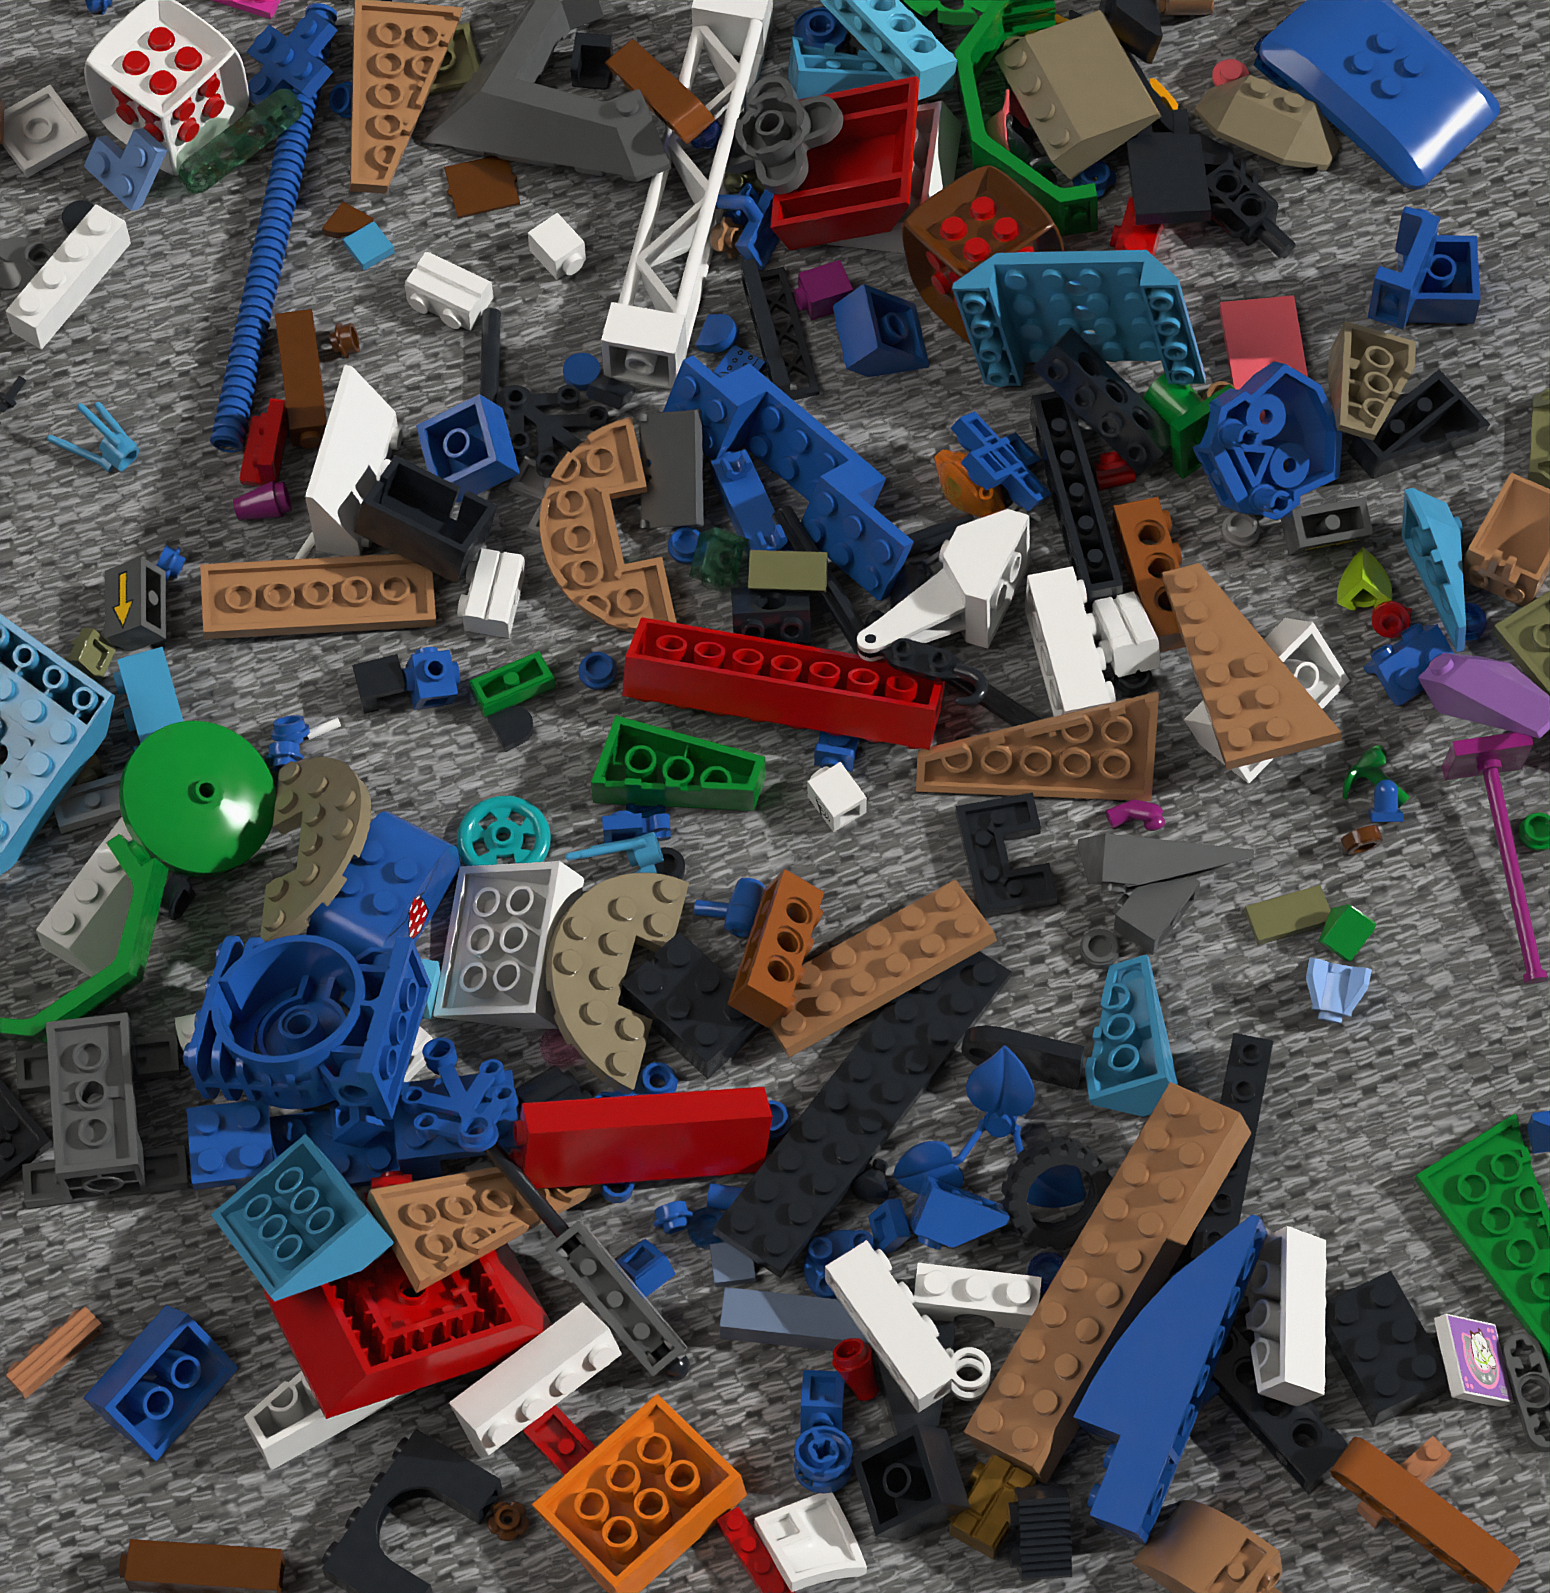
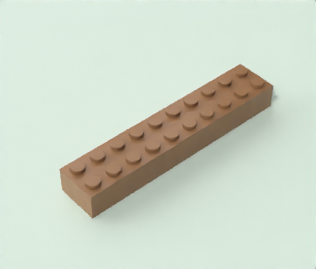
M1172 1082L1169 1083L963 1431L976 1449L990 1457L991 1455H997L1011 1463L1012 1466L1018 1467L1034 1476L1036 1480L1047 1484L1080 1427L1074 1419V1415L1094 1376L1119 1338L1141 1310L1160 1291L1250 1137L1251 1131L1240 1112Z

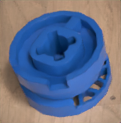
M818 1426L806 1430L796 1440L794 1448V1473L802 1487L812 1492L825 1494L835 1492L847 1484L852 1474L853 1447L851 1440L844 1432L835 1427Z

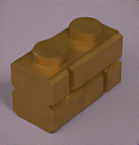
M991 1455L986 1465L978 1462L967 1483L972 1486L967 1495L970 1508L948 1518L951 1521L949 1535L993 1559L1011 1530L1008 1526L1007 1502H1014V1488L1034 1486L1036 1483L1034 1476L1018 1467L1012 1466L1011 1463L997 1455Z

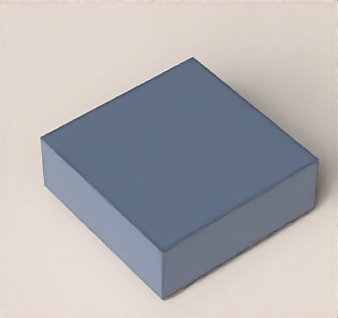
M727 1242L710 1244L715 1287L756 1282L754 1263L751 1258Z

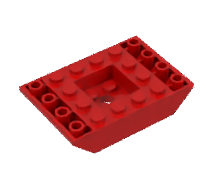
M506 1243L426 1287L421 1290L423 1294L418 1297H408L402 1293L403 1290L413 1288L391 1246L384 1251L380 1258L370 1263L362 1271L274 1301L266 1290L263 1289V1294L325 1419L505 1361L549 1328L552 1323L509 1244Z

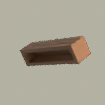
M85 1306L81 1310L73 1311L64 1325L52 1329L48 1334V1338L41 1345L36 1344L28 1351L26 1358L21 1362L16 1361L9 1367L6 1377L25 1399L104 1331L101 1322Z
M1432 1436L1400 1466L1425 1484L1449 1461L1451 1453ZM1361 1501L1358 1504L1356 1511L1374 1529L1385 1520L1382 1515L1365 1502Z

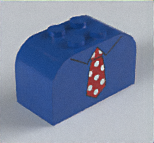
M389 811L379 813L370 823L367 839L360 857L357 859L351 858L342 874L347 881L328 906L321 903L314 910L306 935L319 936L334 941L348 950L353 957H356L370 947L393 948L396 937H411L414 943H416L458 878L459 867H461L458 848Z

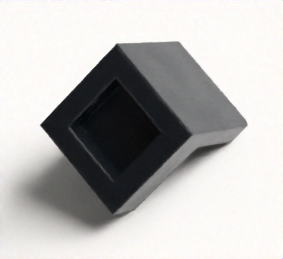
M576 32L570 66L572 87L608 89L611 70L605 62L613 56L612 35Z
M398 654L352 665L364 714L379 711L376 698L406 690Z

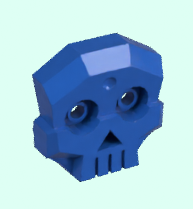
M1272 362L1255 373L1239 390L1229 388L1209 403L1208 426L1202 442L1192 447L1199 462L1202 463L1201 466L1205 474L1208 475L1212 488L1215 489L1214 492L1221 506L1240 513L1261 515L1276 521L1300 505L1301 495L1340 477L1342 431L1337 430L1334 411L1319 383L1285 363ZM1264 410L1265 418L1261 422L1259 417L1260 413ZM1288 459V468L1284 470L1283 463Z

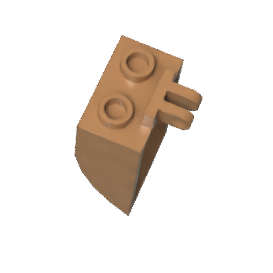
M1512 472L1510 473L1467 550L1462 565L1464 581L1523 607L1534 601L1550 571V489Z
M1193 1500L1182 1501L1132 1562L1171 1593H1282L1274 1587L1282 1575L1280 1551L1233 1518L1206 1504Z

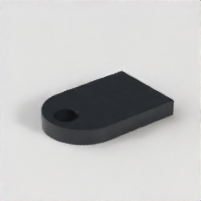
M982 1025L966 1030L961 1052L973 1064L979 1066L1005 1045L1022 1062L1032 1080L1075 1090L1079 1089L1085 1046L998 1026Z

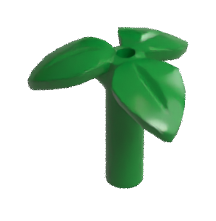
M1382 745L1369 749L1350 768L1343 783L1342 797L1347 800L1348 792L1358 778H1367L1375 786L1381 780H1391L1378 767L1386 764L1385 755L1387 753ZM1397 785L1398 808H1400L1410 796Z

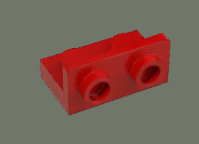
M270 398L267 413L262 412L261 416H253L251 418L239 477L241 484L262 486L273 480L275 483H278L289 429L285 400Z

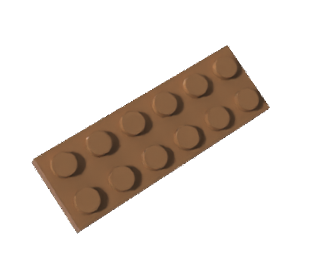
M399 554L200 564L204 639L436 627L433 571Z
M955 879L804 963L802 966L805 967V973L793 992V996L796 997L794 1007L785 1018L780 1016L769 1029L790 1058L997 941L995 932Z

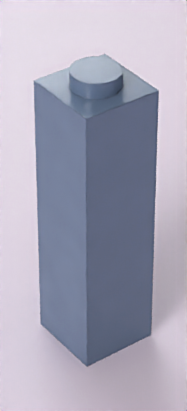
M728 1287L724 1289L720 1320V1339L833 1351L840 1342L849 1338H859L870 1346L839 1299Z

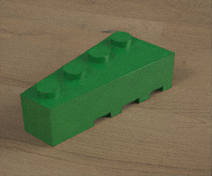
M615 715L591 781L593 803L754 811L766 779L765 756Z

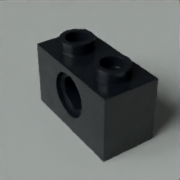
M748 587L731 588L733 633L788 643L811 642L809 592L749 590Z

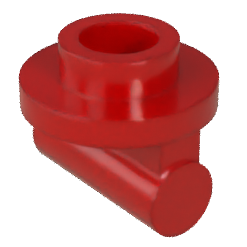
M1116 451L1100 454V461L1093 464L1096 475L1095 480L1099 491L1136 482L1133 468Z
M1395 601L1383 602L1376 608L1373 606L1371 617L1374 630L1382 637H1400V634L1410 626L1412 608L1405 607L1403 604Z

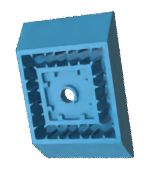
M1 613L0 746H6L8 757L0 765V876L22 857L106 737L115 699L114 694Z

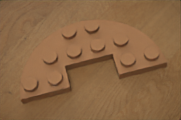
M632 417L618 420L586 436L587 439L578 445L571 453L568 452L559 462L551 475V481L542 499L540 537L546 564L553 579L565 596L577 608L600 623L621 631L635 633L641 617L676 623L662 557L624 564L610 499L647 492V486Z

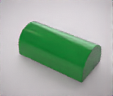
M539 651L468 681L473 698L484 718L556 688L555 678Z

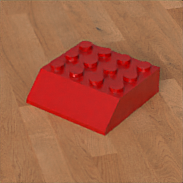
M917 76L819 95L830 97L836 102L843 114V126L833 140L807 151L809 169L804 182L792 192L774 194L770 228L789 250L891 232L910 205L920 82Z

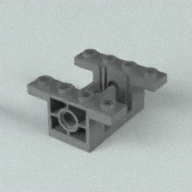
M128 1013L46 1022L47 1048L15 1052L17 1089L19 1094L50 1092L54 1161L22 1164L24 1203L27 1208L190 1188L185 1145L144 1150L137 1131L134 1081L181 1076L179 1043L176 1033L136 1038ZM96 1093L103 1096L99 1102L88 1104L87 1099L91 1095Z

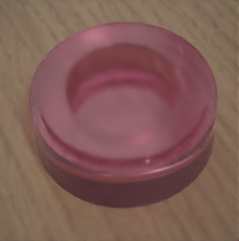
M559 1028L548 1030L541 1038V1056L550 1066L556 1065L558 1068L567 1067L573 1064L579 1057L580 1053L573 1044L568 1046Z

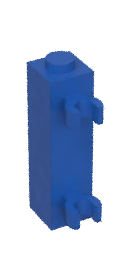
M747 450L726 452L718 459L710 461L711 479L748 559L750 550L792 551L787 544L788 540L780 524L776 525L772 520V514L775 510Z

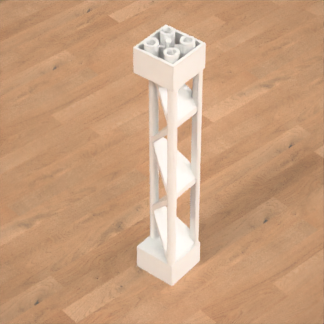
M693 0L692 32L679 81L691 91L703 49L706 50L725 89L705 106L713 115L715 121L688 145L666 125L662 139L664 150L670 166L673 161L695 205L650 244L670 169L652 176L618 303L611 302L601 339L604 375L627 382L672 389L682 361L686 359L714 251L711 245V231L717 223L721 222L724 209H715L718 194L728 195L729 193L723 184L726 173L725 168L735 134L736 121L738 118L742 120L747 112V94L759 79L773 28V0ZM732 55L741 56L740 62L738 63ZM721 131L710 176L707 180L683 149L713 138ZM689 251L676 300L651 267ZM640 279L656 310L633 306Z

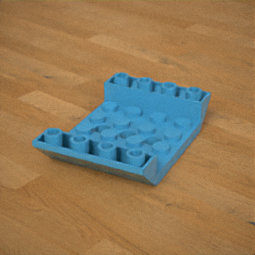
M1147 250L996 253L953 283L952 290L983 382L986 385L996 387L1021 386L1026 362H1037L1071 327L1105 361H1161L1168 384L1188 385L1205 384L1206 375L1179 279Z

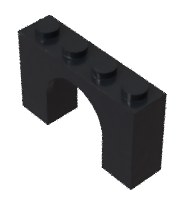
M415 1429L409 1439L403 1437L397 1444L392 1454L394 1461L387 1472L381 1471L373 1480L369 1488L371 1496L363 1508L357 1506L350 1514L345 1528L348 1530L340 1542H332L322 1558V1563L324 1564L322 1570L325 1578L348 1593H433L431 1584L390 1560L380 1547V1531L386 1517L394 1508L408 1500L430 1498L446 1504L480 1525L503 1491L500 1478Z

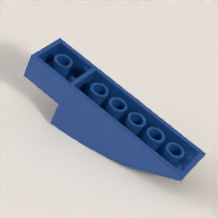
M1252 1214L1177 1272L1141 1310L1119 1338L1089 1385L1074 1415V1419L1084 1431L1117 1443V1445L1110 1444L1103 1461V1468L1107 1469L1101 1485L1095 1483L1087 1502V1507L1091 1508L1089 1515L1099 1527L1147 1546L1268 1236L1261 1217Z

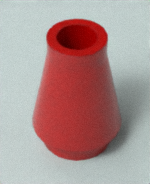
M849 1338L840 1342L833 1350V1367L854 1391L858 1400L867 1401L874 1398L879 1392V1386L876 1381L870 1346L859 1338Z

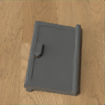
M702 410L652 414L640 413V458L647 486V492L641 493L640 528L652 529L693 525L702 527Z

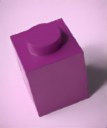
M837 260L798 273V288L794 289V296L800 311L806 309L812 321L834 314L833 305L852 293L853 288L841 260Z

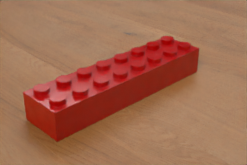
M641 617L625 656L622 696L634 698L640 702L653 701L670 704L680 709L693 708L710 711L720 716L733 715L749 718L755 722L767 721L784 724L794 729L807 728L824 731L833 736L847 735L864 738L874 743L887 742L903 745L908 749L921 748L930 750L941 711L945 681L936 682L896 670L887 663L886 659L865 661L859 655Z

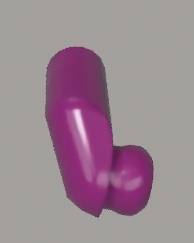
M1133 799L1105 810V815L1111 828L1132 820L1144 821V827L1148 831H1156L1165 825V820L1162 816L1164 811L1158 804Z

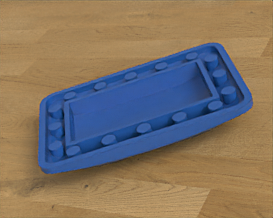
M1306 0L1267 35L1260 45L1259 53L1267 66L1303 98L1317 103L1322 114L1394 179L1408 189L1416 190L1425 187L1472 143L1499 114L1500 106L1494 95L1449 50L1391 0Z

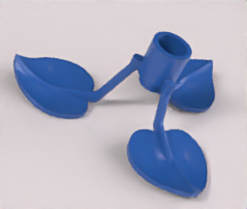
M1002 1046L992 1057L977 1066L968 1077L966 1084L967 1096L976 1108L985 1112L984 1119L979 1120L978 1127L961 1152L953 1157L950 1147L940 1141H926L913 1146L902 1155L894 1168L893 1178L899 1184L919 1194L925 1177L928 1175L961 1188L964 1174L958 1164L965 1160L975 1143L986 1130L997 1138L1011 1134L1017 1155L1023 1150L1020 1136L1021 1127L1016 1122L1018 1116L1026 1114L1031 1109L1034 1103L1035 1089L1026 1068L1007 1046ZM1065 1164L1048 1168L1037 1176L1029 1188L1026 1202L1031 1205L1047 1208L1066 1207L1080 1203L1085 1199L1087 1192L1084 1188L1079 1168Z

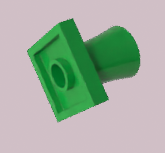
M1164 373L1150 385L1143 400L1170 426L1173 469L1184 479L1202 467V463L1199 462L1192 447L1202 442L1206 432L1210 414L1209 403L1229 388H1235L1228 384L1203 401L1190 384H1168Z

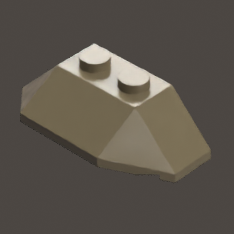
M1252 75L1210 88L1195 107L1193 113L1197 118H1201L1204 125L1216 137L1281 165L1301 168L1315 167L1317 170L1326 171L1341 148L1340 142L1317 103Z

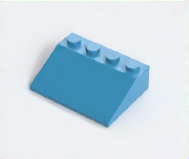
M307 1134L303 1135L211 1214L274 1301L362 1271L370 1263L380 1258L384 1251L394 1244L393 1240L336 1167Z

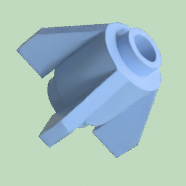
M1309 958L1306 981L1312 1001L1311 1010L1319 1012L1318 1019L1341 1024L1343 1017H1351L1353 1009L1368 989L1372 969L1329 963L1317 958Z

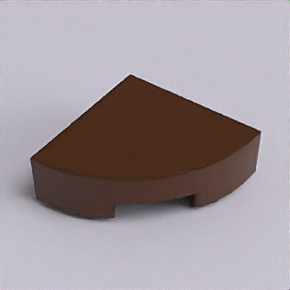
M342 201L322 227V232L324 235L332 238H341L351 235L374 220L373 217Z

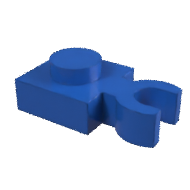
M617 811L610 816H602L604 843L627 840L650 832H655L658 841L671 839L669 814L661 813L642 818L641 813L633 814L629 811Z

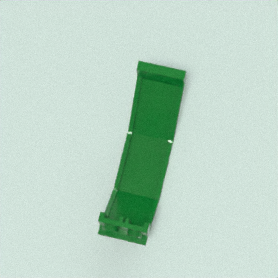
M993 0L954 51L955 58L957 59V91L973 170L990 165L1007 174L1047 211L1061 236L1098 231V203L1095 183L1068 188L1058 187L990 138L985 131L976 83L1002 49L1007 39L1014 36L1032 34L1056 25V6L1054 0Z
M118 834L106 842L133 885V895L115 960L29 1019L0 1018V1039L47 1044L46 1022L90 1017L143 981L169 868L155 857L152 859L142 844L139 845L135 839L128 841Z

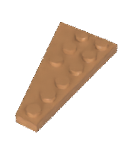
M378 0L354 1L350 191L387 194L461 19L463 7Z
M1200 563L1162 572L1163 583L1226 770L1342 740L1341 731Z

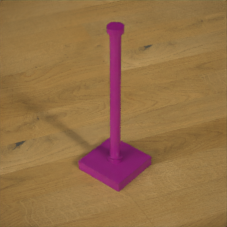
M1512 732L1452 741L1441 766L1444 779L1446 781L1480 775L1484 777L1526 973L1523 974L1524 984L1545 982L1548 980L1546 970L1541 968L1499 776L1500 772L1522 769L1534 745L1532 736Z

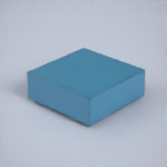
M374 221L343 239L344 246L363 271L395 253L394 246Z

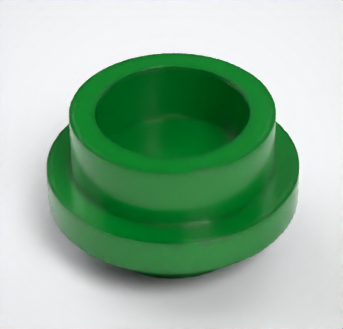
M1533 813L1522 820L1518 834L1524 846L1534 851L1550 849V816L1548 814Z

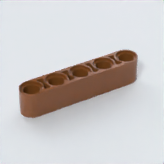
M633 38L605 62L615 76H619L623 85L632 92L640 89L648 108L687 145L715 121V118L705 105Z
M1360 1437L1352 1438L1330 1470L1331 1476L1342 1486L1473 1585L1477 1582L1488 1590L1487 1593H1500L1520 1563V1559L1510 1549L1374 1445Z

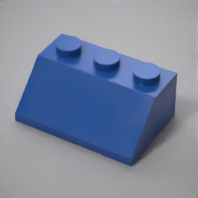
M165 1305L83 1399L109 1425L150 1458L157 1461L239 1367L189 1314Z

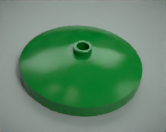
M182 721L164 726L149 735L135 749L122 772L119 787V803L127 831L132 839H135L139 845L142 844L152 859L155 857L172 872L192 877H210L232 871L248 861L262 847L273 826L276 792L270 771L261 755L247 740L224 726L205 721ZM200 792H203L206 797H203Z

